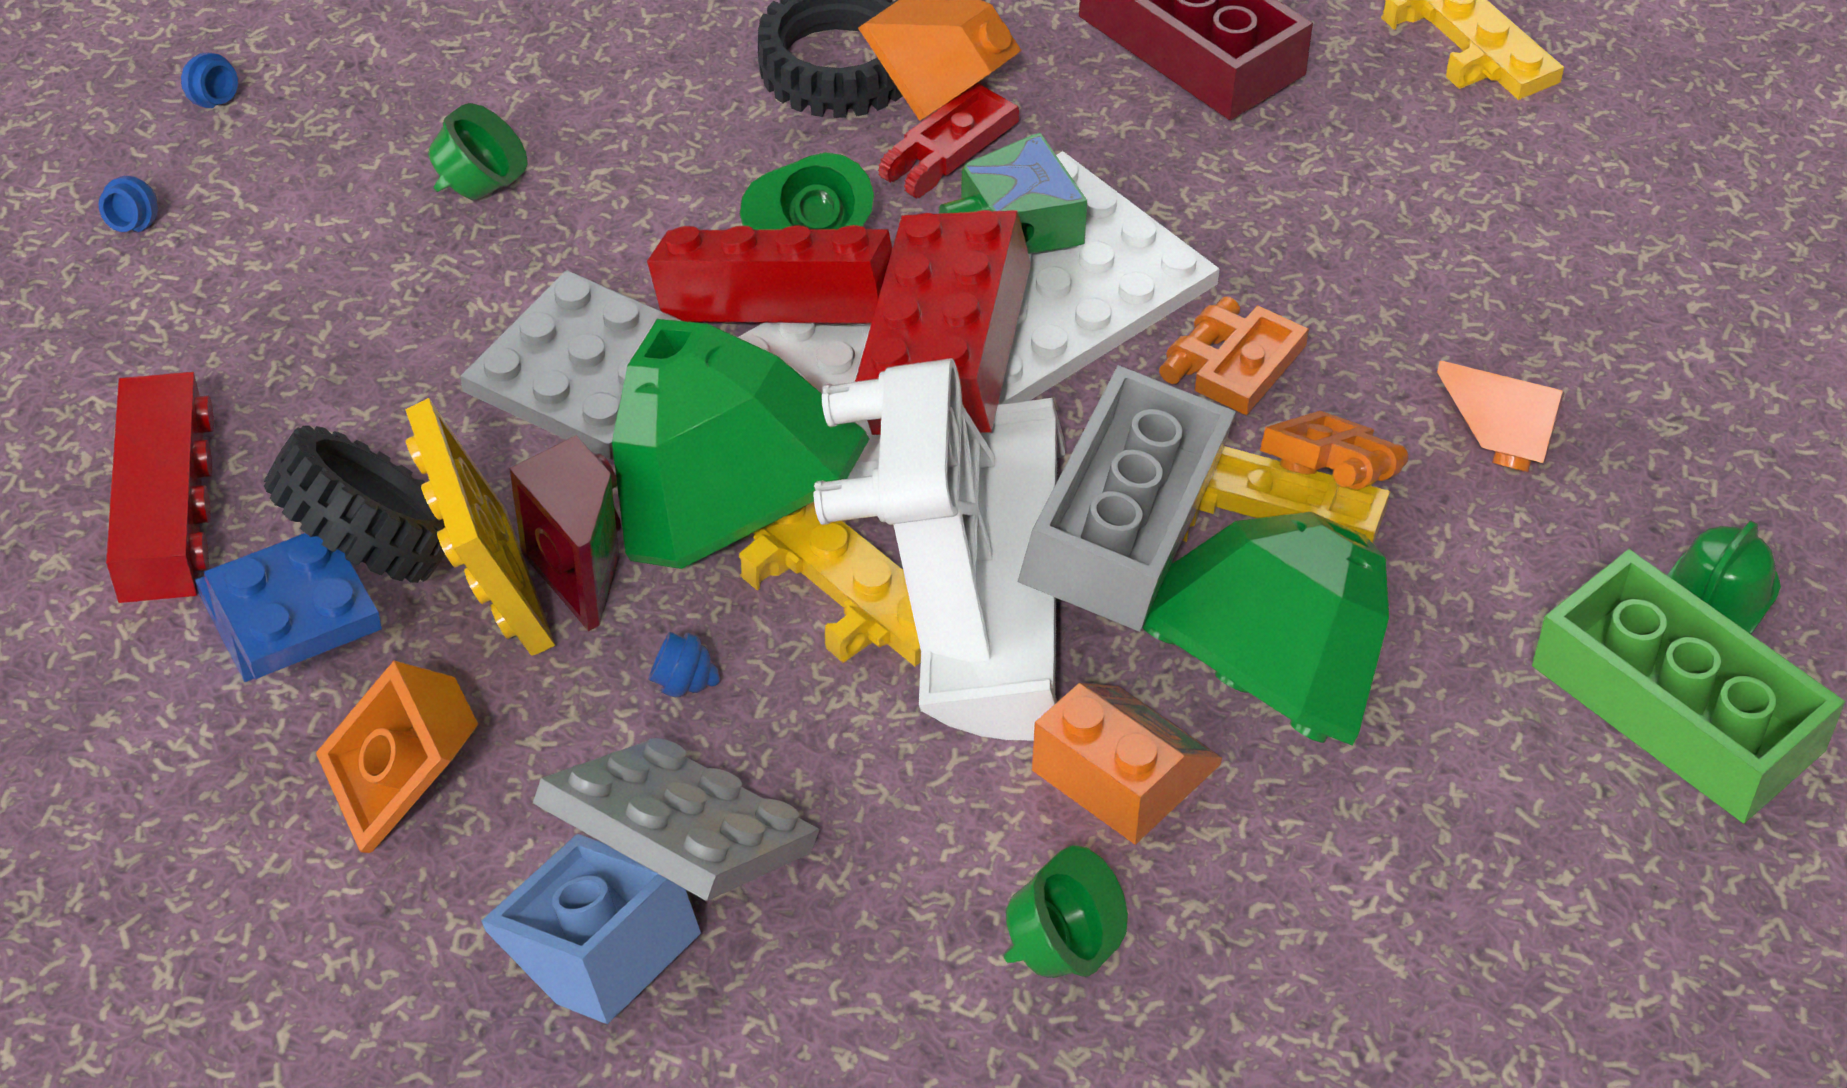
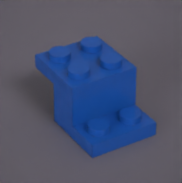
M304 533L204 571L205 576L195 579L199 595L244 682L258 679L382 630L379 612L351 562L346 560L345 553L338 549L332 552L321 545L324 540L320 537H310Z

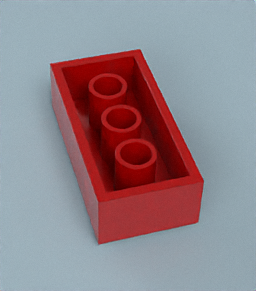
M981 210L977 212L940 214L921 213L901 216L855 382L879 379L880 372L885 371L887 367L952 358L959 374L962 405L980 433H992L1031 266L1018 210ZM881 419L867 420L871 434L881 435Z

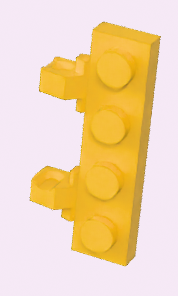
M1385 0L1381 19L1393 30L1397 28V24L1402 22H1416L1425 18L1463 50L1461 53H1450L1446 71V78L1459 89L1489 78L1491 81H1498L1514 97L1520 100L1561 83L1564 66L1488 0Z
M1224 446L1219 463L1189 527L1195 526L1199 510L1214 514L1216 507L1254 518L1313 512L1366 535L1374 544L1387 509L1390 491L1374 486H1367L1358 490L1341 487L1335 482L1333 475L1319 471L1315 474L1293 472L1283 468L1278 460ZM1189 528L1182 540L1184 542L1188 541Z
M812 502L753 532L755 534L753 537L755 541L739 553V558L741 559L740 577L758 591L761 581L770 575L779 576L788 569H791L796 574L801 572L844 608L845 616L837 623H827L825 625V646L841 662H846L873 642L879 648L888 644L914 667L921 663V649L904 570L845 522L836 521L826 525L820 524L815 504Z

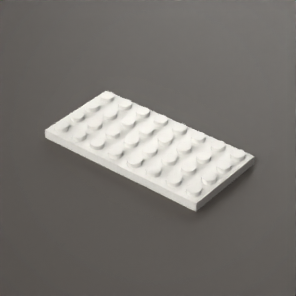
M1063 151L1056 156L1087 199L1085 244L1028 254L1031 266L998 405L1032 400L1218 284L1220 269ZM764 322L738 338L777 355L819 392L824 394L822 388L825 384L837 385L855 382L871 323ZM867 420L856 422L866 431L870 440L847 479L872 476L873 470L879 466L880 435L871 434Z

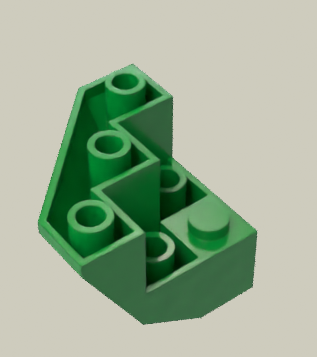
M656 319L627 365L612 437L625 553L629 560L633 562L682 569L814 502L815 482L847 479L870 438L866 431L856 422L829 427L823 412L822 393L777 355L710 324Z
M1313 512L1234 521L1171 564L1142 628L1160 641L1179 646L1216 671L1215 676L1224 684L1240 692L1252 694L1291 720L1290 725L1307 738L1324 743L1329 736L1353 746L1360 732L1389 621L1386 557L1366 535Z

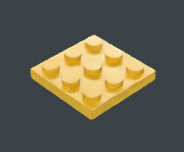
M429 398L405 409L414 433L413 436L405 440L406 445L420 472L428 474L430 481L422 484L421 489L434 516L438 520L443 519L445 528L437 531V536L446 557L454 568L462 564L467 567L464 569V573L474 595L481 604L491 600L492 614L506 639L517 636L531 656L554 647V640L505 507Z

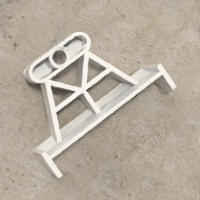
M952 358L887 367L885 371L880 372L879 379L823 385L822 406L825 420L829 427L844 423L881 419L879 466L873 470V475L827 482L823 480L816 481L814 485L816 490L814 491V504L817 518L822 525L829 524L830 522L878 516L881 522L894 525L921 649L919 707L921 711L950 727L978 736L1004 740L1034 741L1035 721L1057 703L1055 696L1056 598L1017 581L1032 529L1057 483V458L1065 455V440L1053 398L998 405L992 433H980L962 405L959 374Z

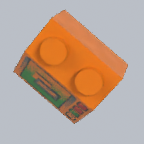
M1078 683L1036 720L1034 725L1032 771L1135 845L1215 771L1222 761V757L1119 686Z

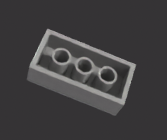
M1117 365L1032 529L1017 582L1140 632L1219 463L1236 411Z

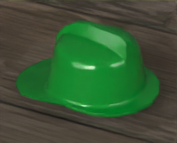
M474 103L461 105L444 118L443 127L431 143L428 151L431 164L439 175L433 189L439 192L451 187L455 192L470 200L482 199L500 187L510 185L524 173L528 165L526 151L512 128L496 113Z
M824 152L805 157L794 163L767 172L751 182L742 196L739 214L742 226H749L754 230H782L796 225L805 226L809 229H840L850 225L863 227L872 213L874 192L869 176L857 162L841 154Z
M1749 521L1743 529L1728 526L1709 528L1695 538L1689 549L1683 553L1667 574L1671 579L1749 634L1755 631L1774 604L1781 588L1779 576L1775 570L1776 565L1772 550L1763 539L1758 537V524L1753 521Z
M1072 845L1054 855L1035 874L1029 883L1011 897L1006 908V924L1012 944L1002 955L1007 963L1024 961L1037 975L1046 978H1056L1072 973L1086 978L1097 972L1102 964L1120 947L1127 932L1128 912L1125 896L1116 875L1103 858L1087 847Z

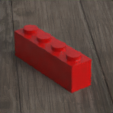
M796 225L782 230H754L749 226H735L727 230H699L694 226H681L666 232L647 260L660 311L681 321L872 323L892 252V243L889 229H865L858 225L845 226L840 229H809L805 226Z
M194 372L119 378L106 557V564L118 603L197 596L195 579H198V571L208 570L209 568L207 538L204 532H200V524L210 523L211 508L207 486L201 485L202 478L212 476L210 444L208 440H203V433L214 431V415L210 396H200Z

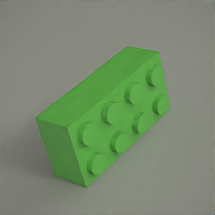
M1630 549L1545 615L1532 667L1743 824L1826 752L1846 702Z

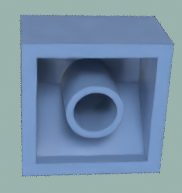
M576 834L481 920L485 931L557 1005L607 1025L701 934L686 889L608 845L580 834Z

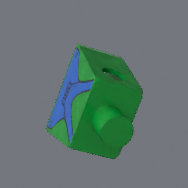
M1041 133L1033 134L966 163L962 168L961 199L939 206V214L977 212L981 210H1018L1028 254L1085 244L1087 199Z

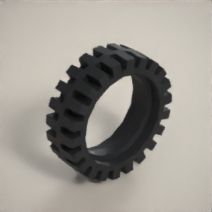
M780 0V3L773 1L767 7V14H762L758 27L759 72L768 92L774 91L775 99L782 104L790 100L791 109L802 112L809 105L811 107V115L823 117L826 109L833 110L834 118H846V109H853L856 117L868 114V105L870 104L879 111L888 107V98L895 102L899 100L903 95L878 57L865 64L835 68L813 65L797 59L787 50L795 41L816 32L834 29L860 32L858 27L898 0Z
M309 425L302 426L301 428L298 427L294 430L265 477L264 482L266 483L264 487L266 492L271 494L270 499L274 505L284 508L282 513L290 521L302 523L299 529L310 537H320L324 540L321 545L332 552H335L337 549L345 553L346 560L358 566L363 562L370 571L379 575H383L386 572L392 579L403 581L404 578L410 583L428 580L445 556L437 536V531L445 528L443 519L438 520L434 516L426 502L421 489V485L426 483L424 480L414 479L411 476L412 471L403 465H394L390 462L391 458L380 451L377 454L373 453L367 444L358 440L352 443L345 434L336 431L331 434L326 428L316 426L313 429Z

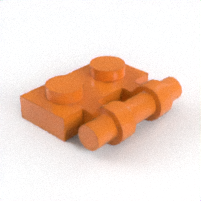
M1226 296L1221 298L1216 305L1205 307L1195 318L1192 332L1188 336H1180L1168 348L1166 353L1167 359L1160 366L1159 373L1166 382L1176 384L1185 374L1192 375L1198 372L1195 382L1196 392L1247 416L1306 347L1309 328L1259 305L1246 318L1238 315L1240 313V306L1236 300ZM1225 341L1219 349L1211 346L1212 344H1219Z
M1323 411L1313 412L1265 427L1260 451L1281 458L1280 465L1287 470L1302 474H1315L1318 469L1328 467L1334 469L1333 477L1338 485L1357 490L1370 486L1377 480L1383 481L1395 477L1407 464L1409 456L1407 450L1402 445L1373 436L1374 429Z

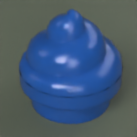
M205 52L196 55L184 66L181 74V87L185 96L193 104L204 108H214L218 104H224L233 98L238 87V77L234 67L226 58L219 54Z
M120 176L105 186L99 198V212L104 222L113 230L119 232L130 230L141 232L151 226L156 220L158 212L157 197L154 190L143 180L135 176Z
M669 632L658 651L648 680L661 685V693L676 698L685 695L688 691L698 693L707 686H716L720 682V676L716 666L711 663L708 649L701 645L699 637L689 632L684 637Z

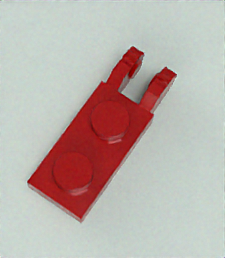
M976 83L906 132L904 139L894 145L892 150H888L884 154L878 165V175L886 181L894 183L910 171L905 180L904 191L916 199L917 197L921 198V196H924L937 186L943 174L947 176L1019 122L1020 107L981 84ZM916 159L920 160L919 164L911 169Z

